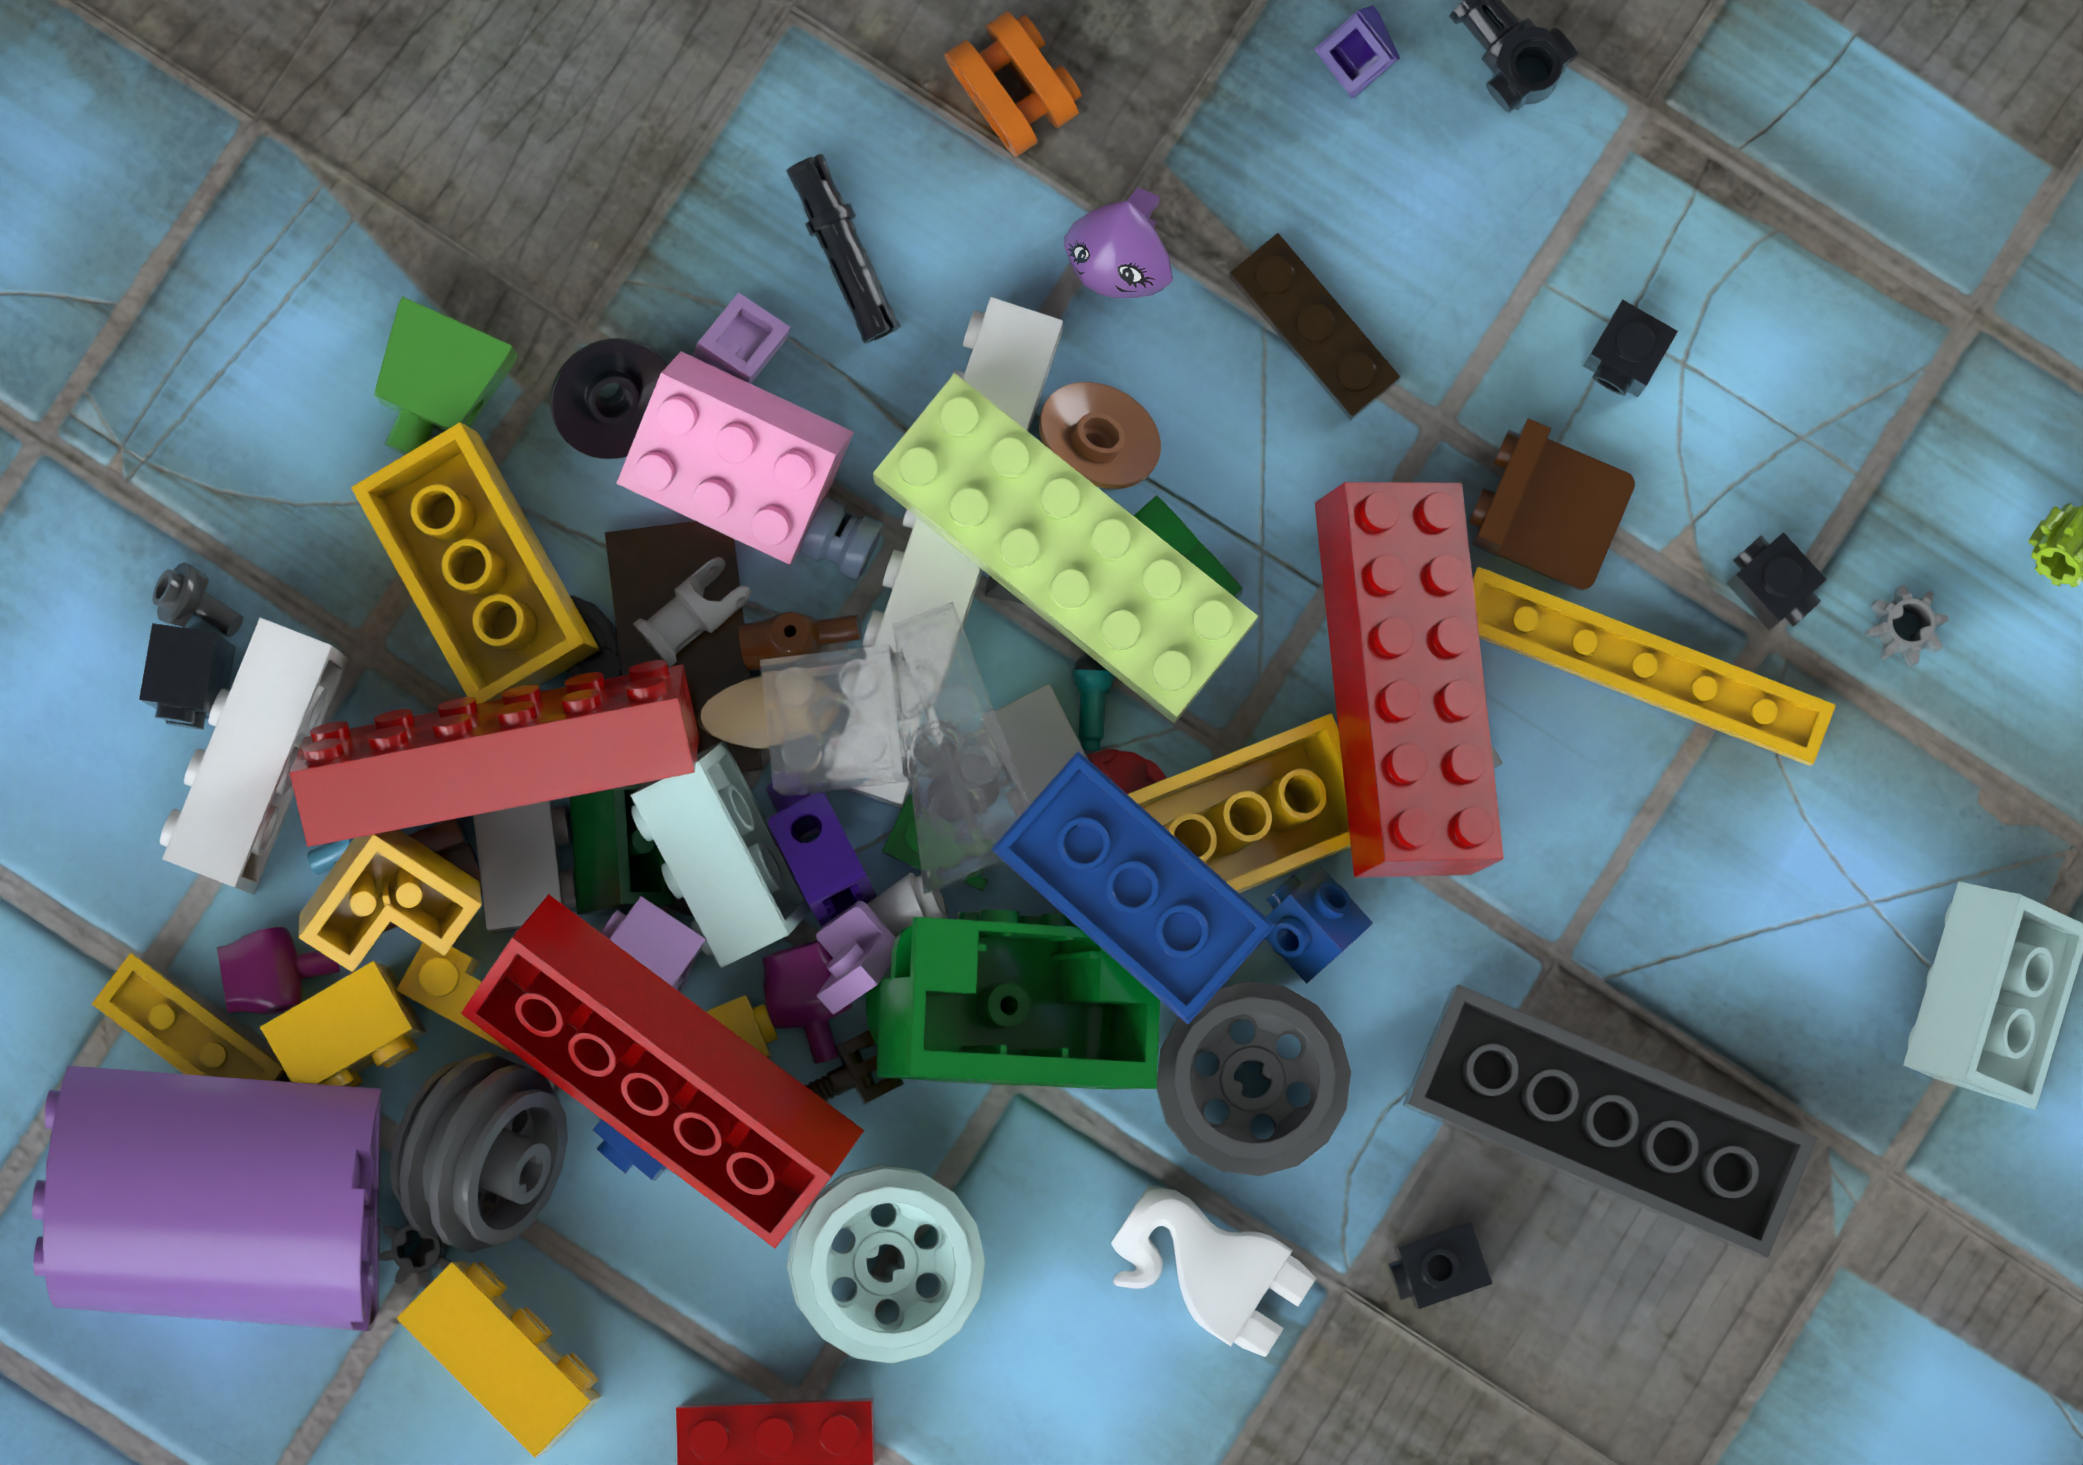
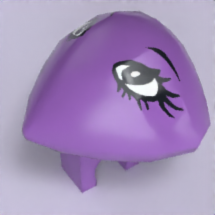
M1137 187L1127 201L1101 206L1072 224L1064 236V248L1075 274L1084 286L1097 294L1112 298H1139L1152 296L1162 291L1173 281L1169 255L1155 230L1156 221L1149 219L1154 209L1159 205L1160 196Z

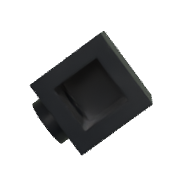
M1622 299L1583 366L1594 372L1592 378L1606 389L1622 396L1629 392L1639 397L1678 331Z
M1465 1222L1395 1246L1394 1249L1398 1260L1388 1263L1399 1299L1403 1300L1411 1297L1414 1307L1417 1309L1493 1284L1472 1222Z

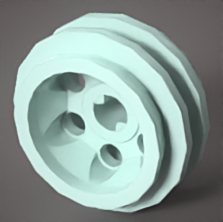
M881 1164L843 1173L819 1192L792 1229L787 1260V1270L795 1303L821 1338L854 1358L891 1364L928 1355L960 1332L980 1299L985 1268V1256L977 1224L956 1194L918 1170ZM885 1203L892 1204L895 1210L893 1221L886 1226L876 1225L871 1217L874 1206ZM924 1224L934 1226L938 1233L936 1243L929 1248H920L914 1241L916 1229ZM841 1228H845L852 1232L854 1239L850 1243L848 1251L836 1252L831 1247L833 1239ZM879 1245H893L898 1255L897 1263H890L886 1266V1275H870L867 1269V1258L878 1256ZM924 1273H933L939 1279L937 1289L929 1297L919 1295L916 1290V1281ZM841 1277L851 1278L856 1285L854 1296L847 1301H839L832 1294L834 1282ZM885 1299L895 1301L899 1309L896 1319L886 1323L879 1322L875 1317V1307L877 1304Z

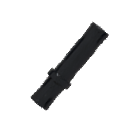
M818 154L813 158L809 157L792 165L786 172L801 199L809 219L805 223L810 237L816 236L821 248H823L838 286L856 321L864 344H867L897 331L901 326L885 297L876 272L858 237L857 230L852 222V219L856 217L851 204H844L831 177L824 155Z

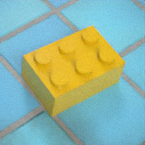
M466 1260L451 1262L396 1319L536 1458L546 1453L602 1397L592 1387L599 1378L576 1354L571 1352L569 1355L565 1354L562 1357L547 1342L554 1333L530 1308L526 1306L524 1309L519 1308L516 1311L501 1296L508 1287L484 1262L480 1261L478 1264L473 1262L471 1265Z

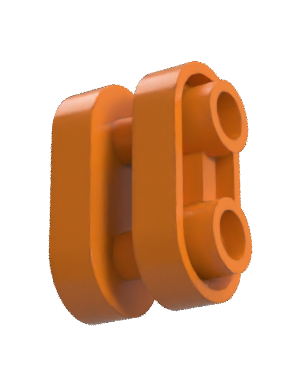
M1005 11L985 25L993 44L978 53L973 45L965 39L946 52L944 57L961 86L1001 142L1013 156L1018 157L1038 143L1030 126L1033 122L1045 116L1055 128H1060L1079 114L1075 101L1081 98L1082 94L1073 78L1063 66L1060 65L1053 70L1039 50L1045 46V42L1032 21L1025 14L1016 19L1009 11ZM1007 64L1029 94L1016 104L994 75L995 72Z

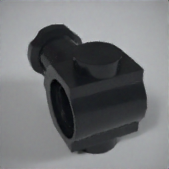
M1463 0L1449 15L1455 24L1463 23L1485 48L1486 52L1481 59L1493 72L1492 79L1486 83V87L1494 100L1508 113L1514 109L1519 110L1525 104H1536L1548 98L1568 64L1578 57L1572 43L1559 29L1554 27L1548 31L1546 28L1536 27L1529 18L1519 22L1502 0ZM1525 57L1539 59L1547 68L1548 78L1540 83L1526 82L1518 75L1515 63Z

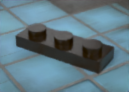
M1279 233L1274 235L1229 273V278L1350 421L1399 381L1400 375Z

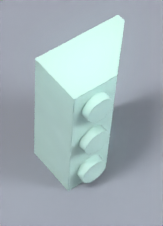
M724 740L697 754L695 773L649 781L631 795L635 806L631 809L632 816L639 832L647 841H655L665 860L661 868L670 891L676 898L684 897L695 918L691 923L692 930L706 939L702 951L707 956L714 954L721 968L788 936L811 911L757 801Z
M1958 881L1953 901L1945 915V928L1936 958L1927 975V988L1918 1018L1909 1035L1908 1051L1903 1065L1940 1081L2036 1110L2083 954V923L2021 894Z

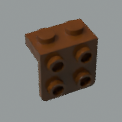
M1528 418L1519 433L1508 429L1493 463V465L1504 469L1494 492L1483 487L1468 522L1479 527L1472 545L1576 590L1584 591L1589 589L1597 578L1635 488V480L1626 471L1548 439L1551 428Z

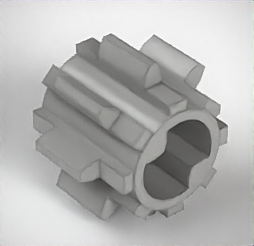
M1901 585L1895 589L1894 601L1887 603L1878 599L1873 602L1871 608L1880 620L1877 625L1866 630L1865 635L1880 638L1884 645L1881 649L1880 659L1884 661L1895 652L1901 653L1902 658H1905L1906 663L1910 667L1919 662V652L1921 649L1926 648L1928 651L1937 652L1942 648L1943 645L1937 639L1938 635L1934 631L1936 627L1947 622L1949 619L1947 615L1934 614L1929 606L1932 603L1934 593L1929 591L1919 599H1912V593H1908L1906 586ZM1903 611L1912 613L1920 624V630L1911 635L1910 641L1900 638L1893 627V622L1903 616Z

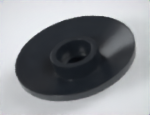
M623 338L604 339L593 342L575 352L560 368L551 388L550 410L560 435L574 449L591 457L600 459L627 457L659 376L667 367L665 361L647 345ZM610 383L619 384L618 390L613 396L608 398L598 396V392L603 386Z

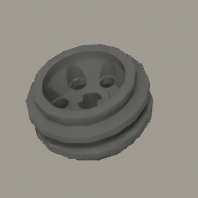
M1246 981L1220 988L1189 1025L1180 1017L1177 1018L1160 1049L1156 1090L1165 1123L1190 1154L1222 1172L1263 1176L1300 1165L1328 1143L1347 1109L1351 1070L1341 1034L1317 1004L1285 986ZM1245 1019L1253 1024L1255 1036L1250 1043L1239 1044L1232 1039L1230 1028L1235 1021ZM1288 1034L1298 1038L1301 1044L1299 1055L1290 1060L1283 1059L1276 1050L1279 1038ZM1205 1051L1215 1054L1219 1061L1217 1072L1209 1077L1198 1074L1194 1067L1196 1056ZM1250 1061L1262 1065L1260 1076L1269 1080V1086L1262 1096L1247 1098L1241 1095L1243 1084L1234 1080V1073L1242 1063ZM1302 1082L1309 1087L1311 1098L1305 1106L1294 1107L1288 1102L1286 1091L1292 1083ZM1212 1099H1220L1228 1106V1118L1221 1124L1210 1123L1204 1116L1205 1105ZM1265 1114L1273 1119L1275 1130L1270 1138L1258 1139L1251 1133L1250 1123L1255 1116Z
M486 1052L446 1064L424 1082L405 1111L395 1135L390 1161L392 1191L413 1230L472 1253L514 1240L535 1221L549 1201L563 1168L568 1142L566 1114L548 1079L530 1068Z

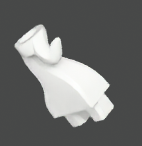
M1148 1186L1111 1242L1115 1251L1131 1262L1136 1269L1116 1274L1113 1278V1284L1120 1287L1143 1289L1153 1285L1159 1279L1163 1269V1260L1159 1250L1151 1242L1149 1236L1156 1227L1164 1226L1170 1230L1180 1290L1188 1311L1194 1320L1229 1346L1234 1342L1243 1349L1266 1357L1284 1328L1255 1310L1268 1288L1298 1307L1315 1282L1316 1277L1300 1261L1290 1255L1293 1251L1275 1238L1261 1232H1233L1218 1228L1208 1220L1190 1198L1174 1189Z

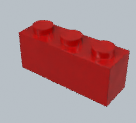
M874 1398L682 1404L676 1407L678 1465H875Z

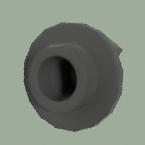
M183 562L174 570L167 569L156 583L152 600L153 604L158 606V619L165 623L185 627L194 614L226 636L231 637L239 630L243 622L242 615L205 592L209 579L204 573L188 563Z

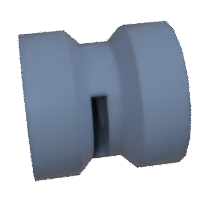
M826 496L808 528L801 545L800 554L817 562L824 559L834 562L838 565L840 573L858 581L876 548L884 528V523L868 515L857 518L846 512L844 504Z

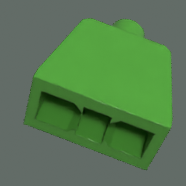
M402 296L397 307L374 394L382 405L399 412L384 445L405 455L426 443L434 428L444 432L459 422L471 428L514 366L518 354L513 346Z

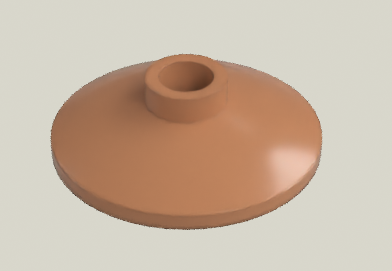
M1077 382L1065 385L1049 396L1039 416V433L1042 443L1096 487L1122 489L1134 486L1144 481L1158 463L1161 453V440L1153 419L1135 399L1114 387L1094 382Z

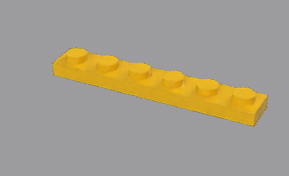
M1481 567L1476 568L1473 575V587L1480 639L1808 766L1814 764L1836 704Z

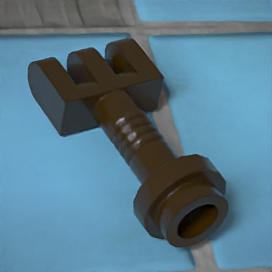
M870 1030L836 1046L839 1058L843 1064L842 1066L826 1073V1076L822 1075L820 1079L816 1078L814 1082L810 1081L808 1085H804L826 1102L829 1101V1098L833 1099L835 1095L839 1096L855 1088L863 1105L899 1088L904 1085L902 1079L883 1078L878 1083H875L870 1073L876 1071L877 1055L864 1061L859 1050L869 1048L875 1044Z

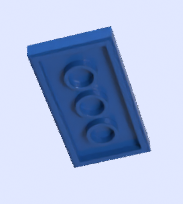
M1079 751L991 849L1188 1025L1275 928V925Z

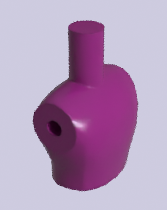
M285 927L261 929L245 935L231 944L217 947L228 1013L248 1012L261 1015L285 1013L302 1002V979L340 973L339 964L320 951L298 954L292 936Z
M818 940L783 949L762 957L765 973L763 988L771 1022L774 1028L777 1029L804 1027L814 1064L839 1057L828 1020L849 1010L853 1006L851 1002L833 1015L816 996L831 975L826 966L833 959Z

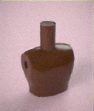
M789 611L757 622L741 623L739 626L741 654L744 664L749 671H785L796 669L811 662L819 653L822 645L861 640L862 638L858 614L816 620L812 616Z

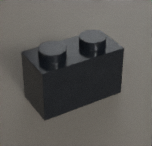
M152 623L139 700L155 708V718L166 720V724L204 730L205 719H209L218 693L222 688L229 690L236 646L217 633Z

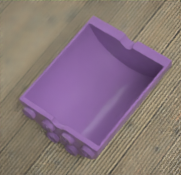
M81 1066L67 1067L61 1089L49 1090L47 1095L46 1129H52L46 1163V1180L36 1181L32 1200L33 1219L43 1220V1236L37 1238L34 1250V1275L45 1276L48 1295L55 1308L356 1331L372 1330L379 1313L378 1255H380V1218H377V1204L381 1167V1089Z

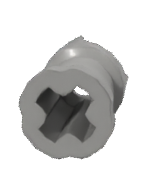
M721 557L711 559L674 589L676 596L647 621L639 618L633 623L641 637L661 660L667 662L668 667L677 662L676 654L704 630L712 633L750 598L751 589L748 586L737 587L721 601H708L703 598L705 587L713 582L725 568V561Z

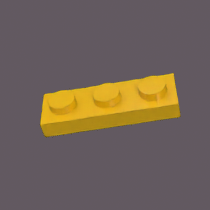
M130 953L92 1002L94 1007L183 1074L278 1081L285 1072L279 1062L134 953Z

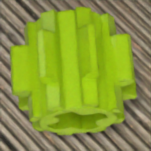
M2069 503L2064 505L2062 509L2055 506L2051 509L2045 520L2040 521L2028 540V543L2035 547L2031 558L2036 560L2035 563L2037 565L2034 569L2039 575L2044 574L2052 580L2051 584L2059 587L2061 584H2069L2073 588L2079 586L2081 581L2083 582V504L2081 507H2073Z

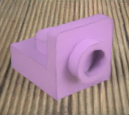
M738 292L698 341L693 357L752 384L786 341L791 327Z
M863 901L856 902L824 924L816 934L817 940L833 957L826 966L831 975L816 996L834 1015L878 985L891 966L892 949L896 937Z

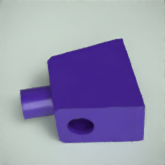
M798 771L785 774L767 785L765 790L777 813L770 816L766 822L821 927L856 902L863 901L867 904L877 897L824 791L811 795ZM820 834L814 841L804 843L809 836Z

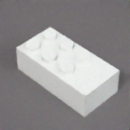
M259 618L231 690L222 688L212 706L208 723L215 726L208 747L206 751L198 748L188 765L184 784L190 786L191 789L183 809L180 811L174 808L163 827L160 845L167 847L162 858L163 860L247 893L255 894L295 795L289 772L303 738L311 736V729L323 725L349 661L348 657L330 644Z

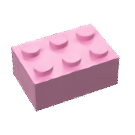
M681 351L659 376L616 484L790 565L799 554L808 528L819 506L829 493L854 432Z

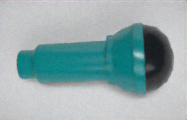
M1086 653L1077 659L1072 670L1074 684L1077 687V692L1080 693L1078 737L1081 739L1083 750L1100 751V741L1104 738L1106 694H1109V689L1116 677Z

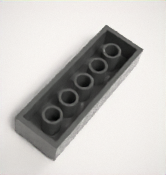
M1461 985L1451 988L1403 1102V1106L1761 1258H1768L1818 1139L1815 1136Z

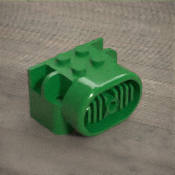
M982 909L980 912H958V919L913 917V922L903 928L894 940L891 966L878 985L866 992L867 1023L872 1038L877 1045L876 1077L1009 1086L1026 1085L1108 1090L1157 1089L1160 1000L1064 914L1043 913L1041 916H1019V911Z

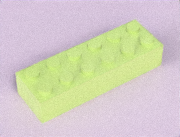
M955 373L873 472L874 483L1173 723L1179 719L1254 626L1258 615Z

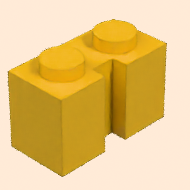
M422 942L396 991L505 1051L513 1053L461 1014L482 980L473 976L480 961L453 946L443 956Z

